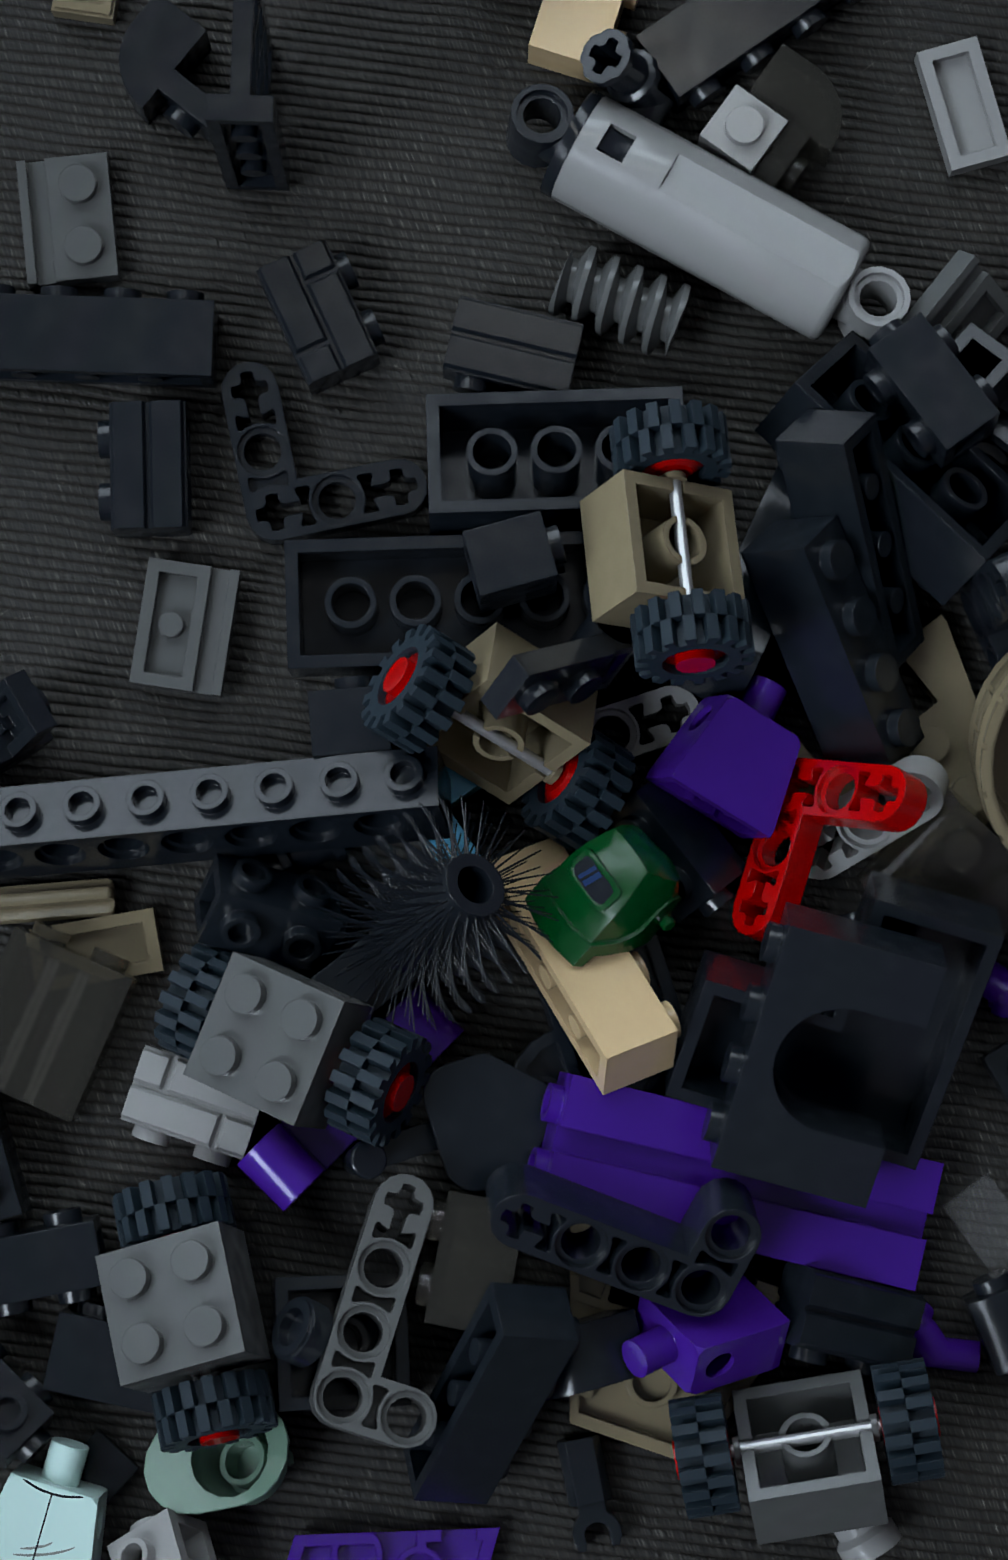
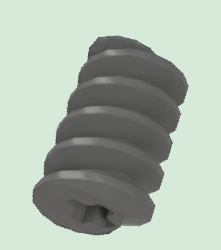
M591 244L579 258L574 257L573 249L571 250L548 306V314L558 316L570 303L572 304V322L582 324L594 313L595 334L604 335L616 322L619 324V344L627 345L640 332L642 333V353L650 355L661 342H664L666 358L691 297V285L684 283L672 297L667 296V275L661 273L649 287L643 286V265L637 264L624 278L620 276V256L614 254L600 268L597 266V246Z

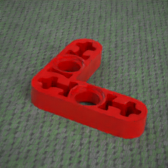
M797 758L771 838H753L733 905L732 919L737 931L762 942L769 921L780 923L786 902L800 905L824 825L888 832H902L913 827L922 817L927 804V790L921 779L892 765ZM854 780L855 790L851 800L846 806L839 809L838 800L843 788L847 783ZM810 784L815 786L814 796L809 793L799 792L800 788H808ZM879 793L884 796L896 797L895 801H888L885 805L878 802ZM790 837L791 845L786 858L780 864L775 865V854L779 845L784 839ZM772 878L776 879L775 885L771 884Z

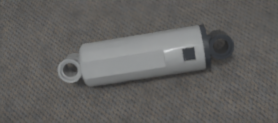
M533 84L522 89L514 98L506 131L507 147L511 155L523 165L532 168L548 166L540 187V192L809 339L815 340L820 338L833 318L837 320L838 327L844 337L853 330L870 346V338L881 327L897 318L902 321L906 316L911 302L910 288L905 279L896 271L883 266L869 267L867 269L860 267L870 248V242L865 236L596 90L590 92L576 113L573 111V105L568 96L559 88L548 84ZM531 119H542L551 124L554 130L549 133L540 134L529 129L525 122ZM873 299L884 306L887 315L878 317L870 315L863 309L860 300Z

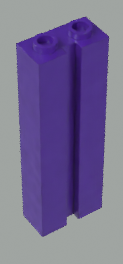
M562 1071L559 1072L557 1084L551 1082L548 1084L543 1096L540 1112L541 1121L548 1122L542 1148L534 1147L531 1151L528 1165L678 1223H681L696 1193L704 1184L713 1179L724 1177L736 1179L749 1190L760 1223L762 1237L755 1254L915 1291L927 1241L922 1239L927 1213L933 1214L944 1163L920 1158L916 1170L882 1160L867 1206L862 1208L712 1168L710 1142L701 1139L703 1123L708 1108L629 1087H623L602 1095L593 1079ZM724 1216L717 1220L716 1224H729L737 1220L739 1216Z

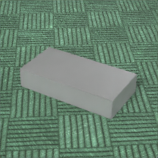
M977 36L917 52L914 62L948 177L1008 161V138Z

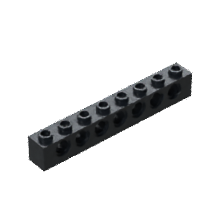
M438 746L426 747L425 751L421 753L414 751L413 754L403 749L0 787V879L214 860L217 853L239 858L378 845L375 836H379V834L381 838L383 836L384 840L387 839L388 844L402 843L399 838L390 833L391 830L388 829L390 828L389 824H393L394 827L396 825L397 829L400 828L402 836L403 833L405 835L406 842L407 839H409V842L419 841L413 826L401 815L403 812L407 815L409 814L411 819L413 817L415 825L417 822L419 831L421 832L420 828H422V834L426 835L428 840H435L430 821L418 802L423 803L424 808L426 806L428 813L429 811L431 812L433 824L435 817L436 829L438 830L439 825L440 835L444 834L443 839L450 838L449 827L438 795H440L441 801L444 800L446 811L448 806L451 825V779Z

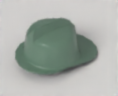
M276 1412L278 1426L272 1428L267 1433H258L259 1436L250 1439L243 1438L239 1439V1442L224 1443L210 1449H205L204 1447L192 1452H185V1450L178 1453L161 1452L157 1433L145 1457L143 1473L148 1491L160 1506L174 1510L177 1514H203L243 1505H256L270 1498L281 1486L288 1466L294 1464L293 1453L289 1450L290 1440L285 1422Z

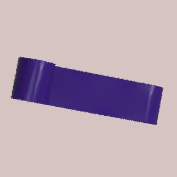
M418 985L414 997L415 989L411 992L415 1032L412 1011L409 1025V998L406 1017H404L407 996L403 999L401 1007L400 1003L395 1007L393 1023L427 1038L432 1047L428 1054L432 1055L433 1063L460 1036L464 1029L455 1021L454 1023L452 1020L449 1021L447 1013L445 1018L443 1008L441 1012L440 1005L437 1003L436 1006V1001L426 992L427 1001L437 1028L436 1031L434 1024L433 1027L431 1026L429 1013V1022H427L425 999L424 1015H422V991L418 1007L420 985ZM393 1010L388 1014V1017L384 1018L391 1023ZM282 1121L270 1130L244 1156L237 1166L284 1212L358 1138L329 1124L326 1129L292 1126Z

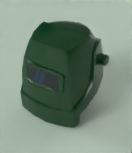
M620 825L590 840L573 852L561 865L552 870L550 873L553 874L541 878L538 882L539 884L532 889L549 891L530 892L533 894L557 896L559 898L527 895L525 901L535 900V902H526L527 905L545 907L528 908L551 913L552 915L542 914L559 920L558 922L530 911L539 929L545 931L541 932L549 936L548 939L553 941V943L550 942L551 945L571 965L583 967L594 956L629 952L648 943L660 928L663 931L671 930L676 923L671 913L682 899L678 895L680 876L673 862L635 825Z

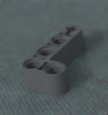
M398 1174L389 1177L376 1189L370 1200L334 1313L331 1335L325 1350L321 1354L309 1397L312 1413L324 1425L389 1447L402 1449L423 1444L431 1437L437 1422L435 1405L426 1393L417 1388L381 1377L433 1213L434 1200L430 1188L423 1180L410 1174ZM400 1190L409 1192V1204L418 1208L417 1215L409 1214L403 1219L396 1237L409 1238L408 1248L395 1239L374 1238L372 1236L374 1227L382 1233H385L390 1228L394 1209L384 1204L385 1198H394ZM376 1251L386 1252L396 1260L399 1272L398 1278L392 1286L387 1288L376 1287L365 1277L364 1261L370 1253ZM357 1314L366 1315L376 1323L379 1337L372 1350L357 1352L351 1349L345 1342L343 1335L344 1325L351 1316ZM337 1378L350 1381L356 1387L359 1395L355 1411L344 1418L336 1417L329 1413L323 1402V1391L326 1385ZM400 1398L409 1399L414 1402L420 1409L422 1416L418 1431L407 1438L394 1434L387 1423L388 1409L392 1403Z

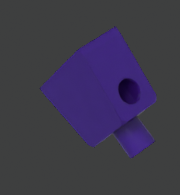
M753 675L741 700L729 694L705 697L699 702L650 768L645 779L741 838H771L801 747L798 736L773 721L787 691L781 685L766 677Z
M706 1270L694 1271V1272L690 1273L689 1275H687L686 1277H688V1278H698V1277H702L703 1275L707 1274L709 1271H706ZM744 1275L722 1310L710 1316H690L640 1297L636 1312L640 1334L623 1343L622 1356L627 1368L638 1378H643L662 1368L684 1392L699 1394L778 1367L790 1320Z

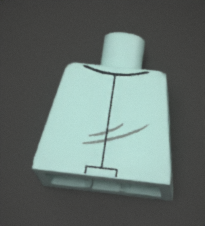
M52 1437L43 1468L21 1463L11 1472L0 1494V1560H101L108 1489L80 1480L89 1452V1446L69 1438Z

